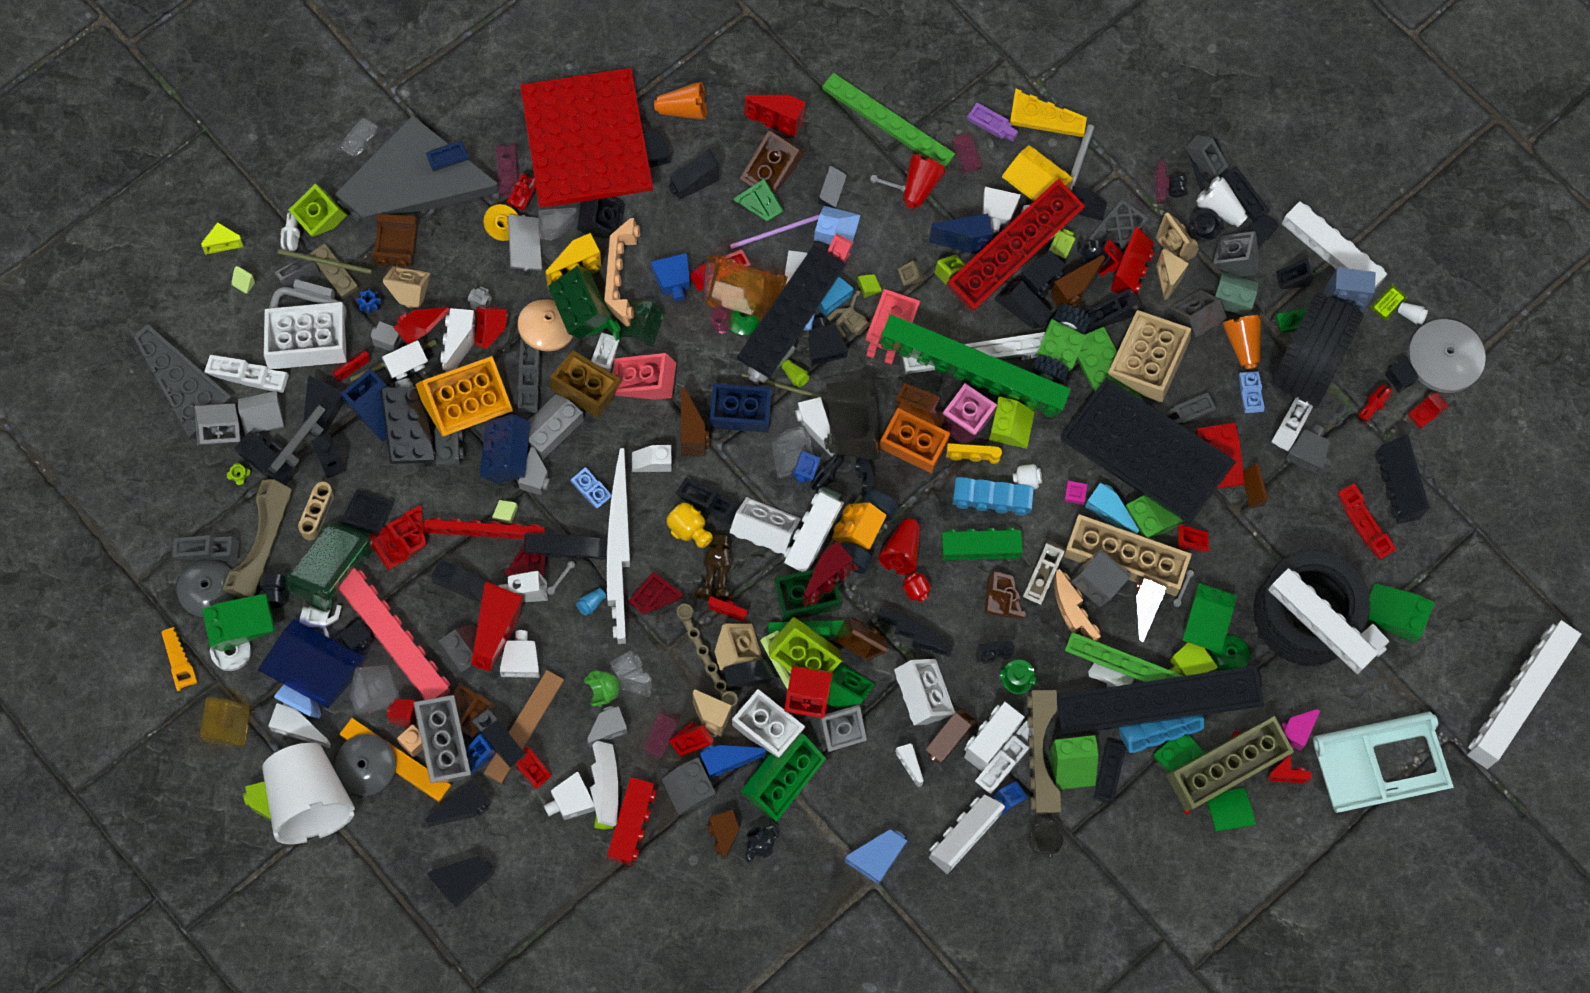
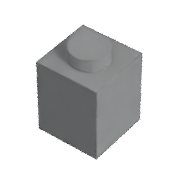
M380 321L371 332L374 346L391 352L398 349L402 337L393 328L394 326Z

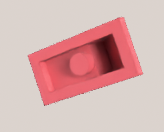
M837 233L827 253L846 263L851 255L849 251L854 242Z

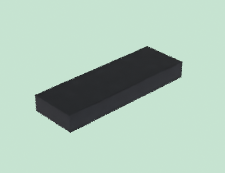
M1237 167L1221 176V178L1223 177L1227 181L1253 222L1257 221L1263 214L1269 213L1268 207Z
M1106 741L1093 796L1094 800L1109 804L1114 803L1126 751L1125 745Z

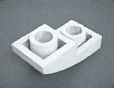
M1096 663L1088 671L1089 677L1107 683V687L1133 684L1134 678Z

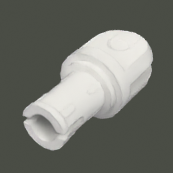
M290 212L287 213L286 226L281 229V247L283 250L293 252L298 247L300 231L297 229L298 221L292 214L290 217Z

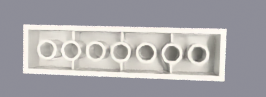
M1562 620L1558 624H1552L1549 629H1546L1540 638V643L1531 651V657L1521 666V672L1511 681L1509 690L1505 691L1501 696L1499 705L1491 711L1489 715L1491 718L1482 725L1478 731L1480 734L1468 746L1471 750L1467 756L1486 769L1490 768L1501 758L1578 641L1581 633Z

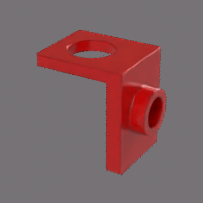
M1110 239L1106 241L1103 249L1112 259L1102 266L1099 273L1101 277L1108 272L1112 273L1117 270L1124 256ZM1110 247L1115 251V254L1112 253Z

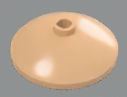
M542 299L533 301L525 306L519 315L518 331L520 336L529 346L537 350H559L568 345L574 337L568 334L554 300Z

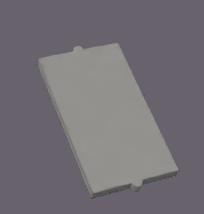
M508 215L510 268L524 269V271H541L539 218L526 217L525 215Z

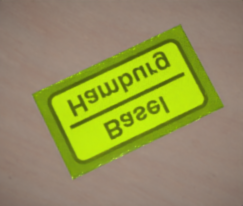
M1392 284L1370 308L1387 321L1400 307L1401 303H1404L1409 297Z

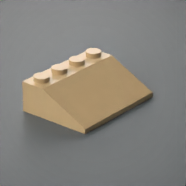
M1137 310L1108 374L1141 395L1163 402L1190 342L1191 328Z

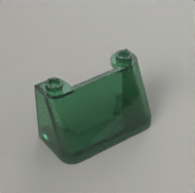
M333 522L329 525H324L320 532L321 535L296 568L290 570L285 578L287 580V589L325 612H328L333 606L330 600L334 595L337 596L338 588L359 561L362 562L364 560L363 557L368 559L373 552L371 537Z

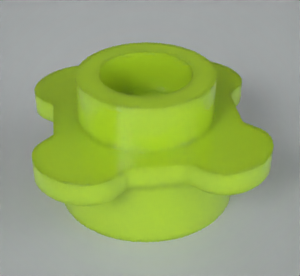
M235 463L230 468V472L227 473V478L234 480L237 485H243L245 478L251 472L240 463Z

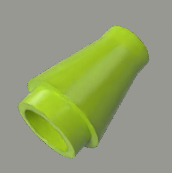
M790 360L783 363L781 368L794 386L802 387L808 382L809 375L806 370Z

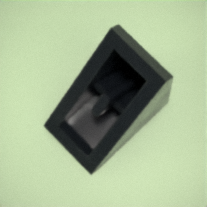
M1310 258L1303 259L1276 271L1280 289L1308 287L1314 276Z

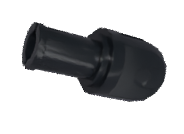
M834 454L825 467H819L818 473L810 483V488L818 493L820 488L827 487L830 482H833L835 480L834 473L844 463L843 459Z

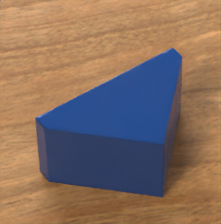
M482 733L466 749L470 773L475 772L495 756L493 747Z

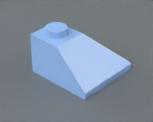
M823 206L815 229L814 240L831 244L834 236L838 233L853 242L860 215Z
M300 676L297 679L290 677L274 696V698L308 716L320 718L321 716L314 688L308 685L310 681Z

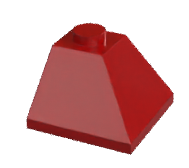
M448 307L413 310L408 314L404 312L396 319L398 323L393 328L409 345L427 334L450 309Z

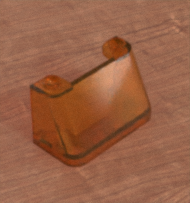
M707 255L703 287V301H706L705 305L717 308V305L757 317V321L761 322L784 289L788 276L781 274L775 276V274L768 271H761L733 262V260L727 259L728 257L722 255Z

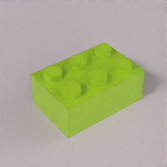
M795 617L789 621L768 645L769 657L789 671L792 670L794 665L833 672L842 662L840 649Z

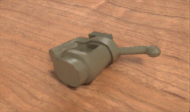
M859 290L853 295L849 308L835 309L827 317L831 322L838 314H842L834 323L842 339L847 337L841 328L844 323L856 335H860L869 326L866 317L854 309L856 297L861 293Z

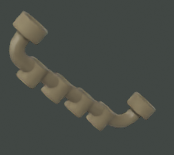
M681 604L677 608V617L683 621L688 631V639L694 643L697 649V657L703 660L706 666V675L712 678L714 690L717 694H720L721 701L732 705V708H734L738 703L737 695L732 691L727 692L726 682L721 680L717 672L718 667L709 656L708 647L703 645L700 639V632L691 621L693 616L692 607L688 604ZM691 633H696L697 636H696V637H692V636H690V634H691ZM705 650L706 653L702 655L699 651ZM713 667L715 671L710 672L708 669ZM723 685L724 688L720 690L717 686Z

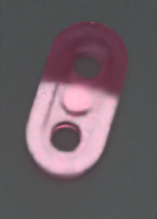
M725 295L718 296L714 300L712 307L711 326L715 332L720 334L726 333L731 328L733 302Z

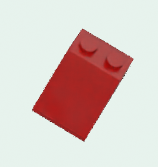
M1235 423L1198 428L1195 432L1196 436L1228 455L1236 462L1217 489L1244 485L1240 442Z

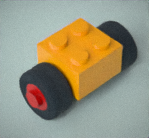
M868 490L861 503L848 504L844 508L843 516L834 528L831 538L838 541L853 558L851 571L863 574L867 571L872 561V556L864 549H870L883 522L891 521L898 509V503L885 493Z

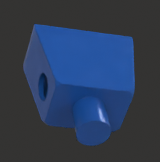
M687 254L652 261L651 271L663 295L672 294L676 302L684 300V290L690 289Z

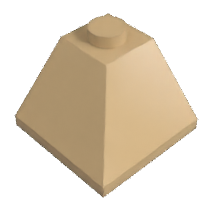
M392 266L384 277L383 283L399 304L406 305L408 308H419L424 301L430 273Z
M752 624L722 625L715 648V655L720 670L736 664L763 660Z

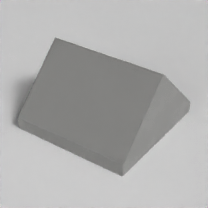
M277 391L238 399V411L245 436L250 431L257 434L285 428Z
M859 705L826 714L825 718H820L819 720L828 752L867 741Z

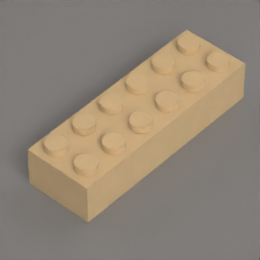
M1079 514L1063 557L1084 564L1098 551L1102 550L1131 574L1128 580L1137 583L1138 579L1142 580L1144 575L1167 584L1165 593L1177 596L1192 554Z

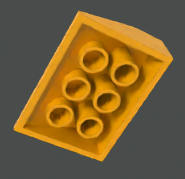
M493 356L415 384L424 407L442 437L513 411Z

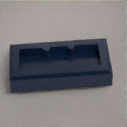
M462 141L426 152L433 172L469 160Z

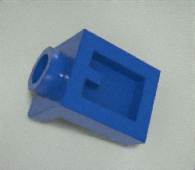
M801 451L795 469L790 475L794 476L795 480L801 483L813 480L820 458Z
M1017 781L1000 789L992 797V799L1005 806L1001 815L1028 798Z

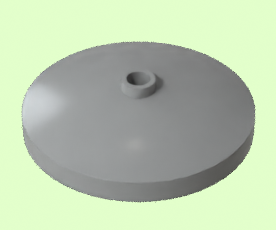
M1449 319L1428 322L1416 331L1409 343L1408 362L1418 375V380L1432 390L1442 393L1463 391L1472 386L1484 370L1486 361L1484 346L1478 335L1461 322Z

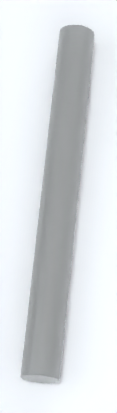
M1090 124L1087 125L1070 174L1073 178L1068 188L1070 191L1072 186H1075L1094 130V126Z

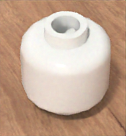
M1035 464L1018 466L1017 472L1013 473L1014 485L1033 486L1034 489H1038L1039 485L1042 484L1041 468H1037Z

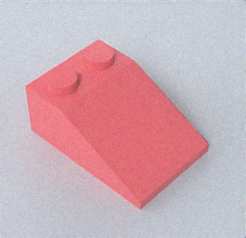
M666 353L614 358L612 374L621 379L614 395L653 400L672 398L676 362Z

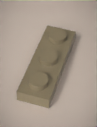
M326 244L309 253V256L339 262ZM315 262L316 266L342 299L358 290L357 284L344 268Z

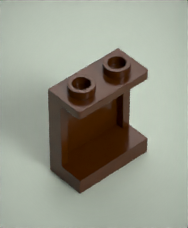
M377 214V234L375 249L372 252L374 264L380 266L396 265L402 268L412 266L417 232L416 217Z
M903 383L895 399L898 407L941 428L946 416L943 415V412L935 410L940 400L939 396Z

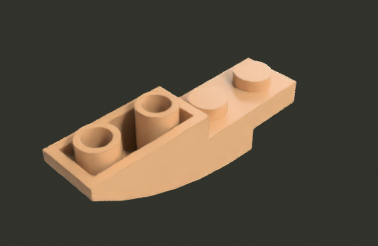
M1058 569L1054 575V589L1063 619L1071 632L1077 633L1080 630L1084 637L1098 642L1101 637L1099 629L1095 624L1092 625L1089 622L1085 610L1079 608L1083 602L1081 592L1077 588L1074 589L1070 583L1069 576Z

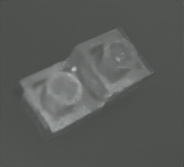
M362 118L345 137L340 145V149L356 157L367 147V141L378 132V126Z

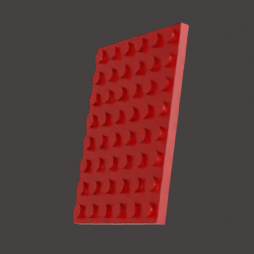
M631 68L520 85L539 208L653 191Z

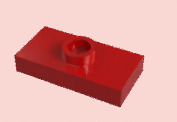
M711 596L708 601V608L712 611L743 623L747 619L748 610L737 607L730 600L722 601Z

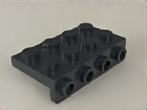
M381 388L380 396L390 464L424 463L425 466H430L436 457L435 449L432 448L431 443L433 441V432L429 428L430 415L421 401L417 388Z

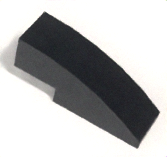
M688 478L684 479L675 493L697 509L728 525H731L739 509L735 501L719 495L718 491Z
M771 659L751 661L723 668L728 691L745 686L749 688L781 679Z

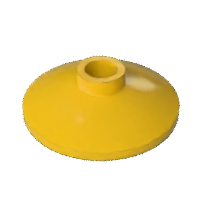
M498 204L486 211L483 224L491 237L499 241L509 240L508 215L518 216L514 209L507 205ZM497 223H501L503 227H499Z

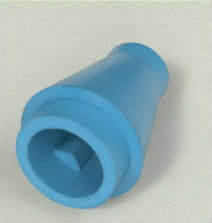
M598 588L596 591L579 598L576 606L583 615L592 614L606 598V594L601 588Z

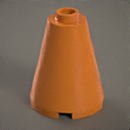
M696 82L657 96V100H654L655 111H658L660 115L698 120L706 119L707 103L704 102L706 94L703 83Z
M1251 315L1240 317V319L1235 321L1232 319L1224 322L1223 328L1241 367L1245 366L1246 370L1256 368L1257 364L1260 363L1261 316Z

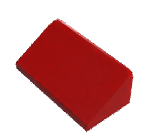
M361 350L349 358L346 363H342L333 369L331 373L338 382H341L370 362L368 352Z

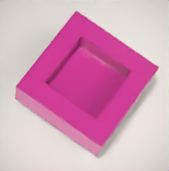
M1068 481L1064 502L1084 505L1087 484Z

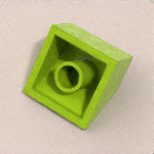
M314 184L288 210L312 237L334 229L348 216L330 195L317 184Z
M999 397L989 440L1027 449L1035 412L1019 401Z

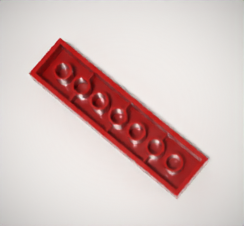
M1060 179L1056 180L954 275L946 286L973 313L1084 209L1085 205Z

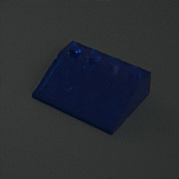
M294 619L284 629L258 671L329 708L360 673L364 656Z

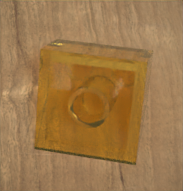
M206 697L200 739L203 743L244 747L251 707L227 699Z

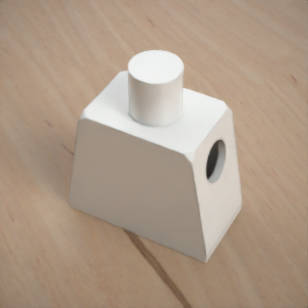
M985 187L982 214H988L993 234H999L1000 227L1006 228L1010 224L1018 206L1020 194Z
M539 571L508 576V584L499 585L501 588L523 596L522 602L548 601L547 581Z
M517 630L515 641H506L500 666L501 677L540 678L535 641H527V631Z
M578 772L552 789L551 795L554 801L543 805L548 816L560 811L564 820L595 811L594 803Z

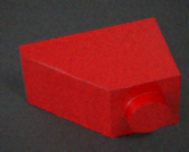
M476 307L475 346L488 348L505 330L507 322L506 309L500 307Z
M394 699L393 705H389L386 713L389 722L405 728H409L412 724L415 725L417 718L413 703L416 701Z

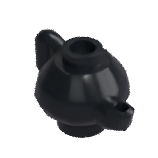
M770 823L763 830L761 827H754L747 833V851L745 854L747 862H751L755 856L766 858L773 853L774 842L780 835L775 824Z

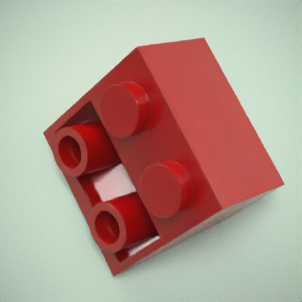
M793 665L784 712L825 718L833 672Z

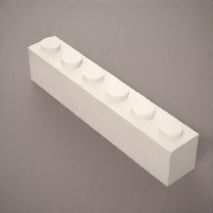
M1299 201L1285 216L1282 225L1335 269L1338 267L1376 272L1375 289L1386 277L1387 273L1380 265H1376L1367 254L1359 251L1351 241L1341 236L1337 229L1330 227L1322 217L1312 212L1308 205Z
M1288 568L1268 589L1357 675L1377 656L1378 652L1371 642H1366L1361 637L1360 632L1356 628L1350 627L1346 623V619L1341 614L1332 610L1331 605L1325 599H1321L1313 587L1306 585L1295 571H1291Z

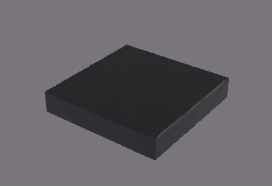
M356 490L341 520V524L379 536L394 506V502Z

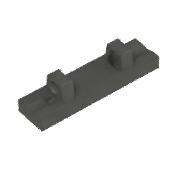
M318 405L270 465L268 469L275 474L285 462L292 467L297 465L299 459L292 454L297 445L309 431L318 437L324 430L316 423L325 411L323 407Z

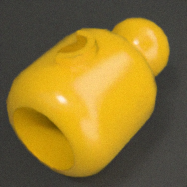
M684 502L676 506L666 519L667 526L671 529V534L677 539L683 541L694 539L699 548H705L713 539L712 534L703 529L705 519L700 514L701 512L697 511L689 503Z

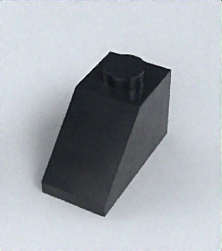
M1072 186L1071 192L1085 205L1078 215L1103 221L1107 202L1092 190Z

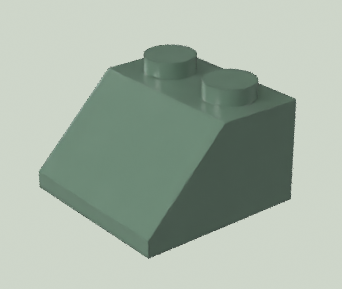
M1222 271L1214 296L1221 300L1224 310L1242 316H1249L1256 298L1258 282Z

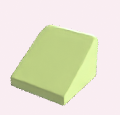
M236 266L234 268L232 285L242 292L248 293L255 284L253 276Z
M499 500L492 519L510 525L518 508L517 503Z

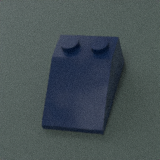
M988 214L932 223L929 242L968 253H979L992 240L993 232Z

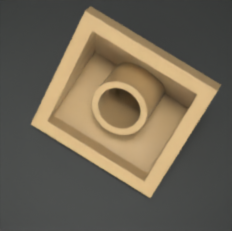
M1166 249L1161 251L1156 264L1164 300L1171 296L1181 282L1188 267L1187 262Z

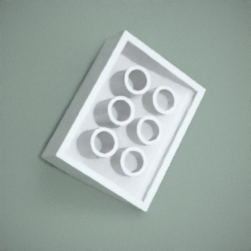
M343 302L265 309L264 358L268 369L346 363Z

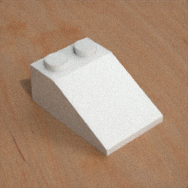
M759 689L732 719L733 727L778 758L781 757L805 728L803 724L788 712H784L783 708Z

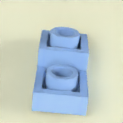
M1259 371L1239 373L1244 413L1264 412L1265 406L1261 394L1262 384Z
M586 467L570 480L596 509L612 497L602 483L598 482Z

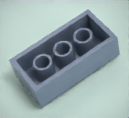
M1337 267L1323 294L1326 297L1334 298L1335 301L1343 302L1344 306L1347 304L1353 307V310L1357 309L1363 313L1375 294L1376 272Z

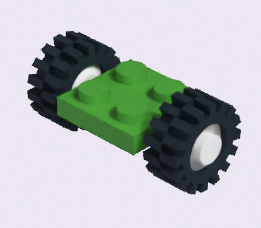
M1065 304L1064 306H1058L1054 318L1049 322L1036 352L1038 357H1036L1030 372L1063 385L1068 370H1072L1086 338L1084 333L1090 322L1089 315L1084 314V311H1080L1077 307L1073 308L1072 305L1069 307Z

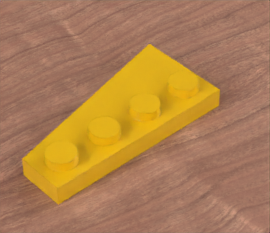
M1015 89L1010 124L1079 137L1084 136L1087 117L1065 108L1060 109L1053 103L1043 102L1037 99L1038 97L1031 94L1029 96L1022 93L1021 90Z

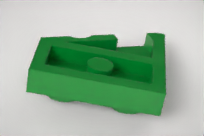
M765 179L733 198L737 203H740L767 222L784 213L782 206Z

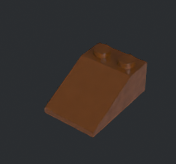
M769 130L740 179L750 186H754L765 179L775 194L796 169L805 151L776 132Z
M1104 255L1054 282L1050 297L1057 308L1060 305L1064 306V304L1068 305V307L1070 305L1073 308L1079 307V304L1101 271L1105 259Z
M681 387V456H705V449H709V431H705V424L685 387Z
M856 618L845 620L834 640L835 643L867 661L888 651L885 638L879 635L880 632L874 628L863 626V623Z

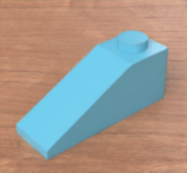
M1100 483L1088 499L1085 508L1114 527L1137 535L1139 529L1117 493L1109 485Z

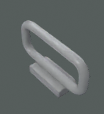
M295 279L294 288L282 287L274 292L269 309L277 308L282 295H290L320 304L337 303L340 301L334 299L335 292L333 289ZM343 304L344 322H345L346 315H347V310H346L345 305Z

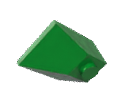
M841 664L832 674L828 705L834 708L861 704L876 684Z

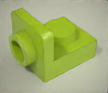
M1063 229V232L1060 231L1055 236L1049 250L1066 259L1076 241V238L1073 237L1074 233Z

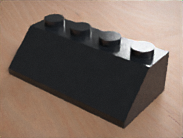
M1404 435L1381 445L1375 455L1377 463L1381 466V479L1386 483V496L1391 501V513L1393 518H1396L1397 524L1420 520L1430 508L1409 435Z

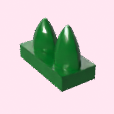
M1308 308L1277 314L1275 318L1280 334L1295 332Z

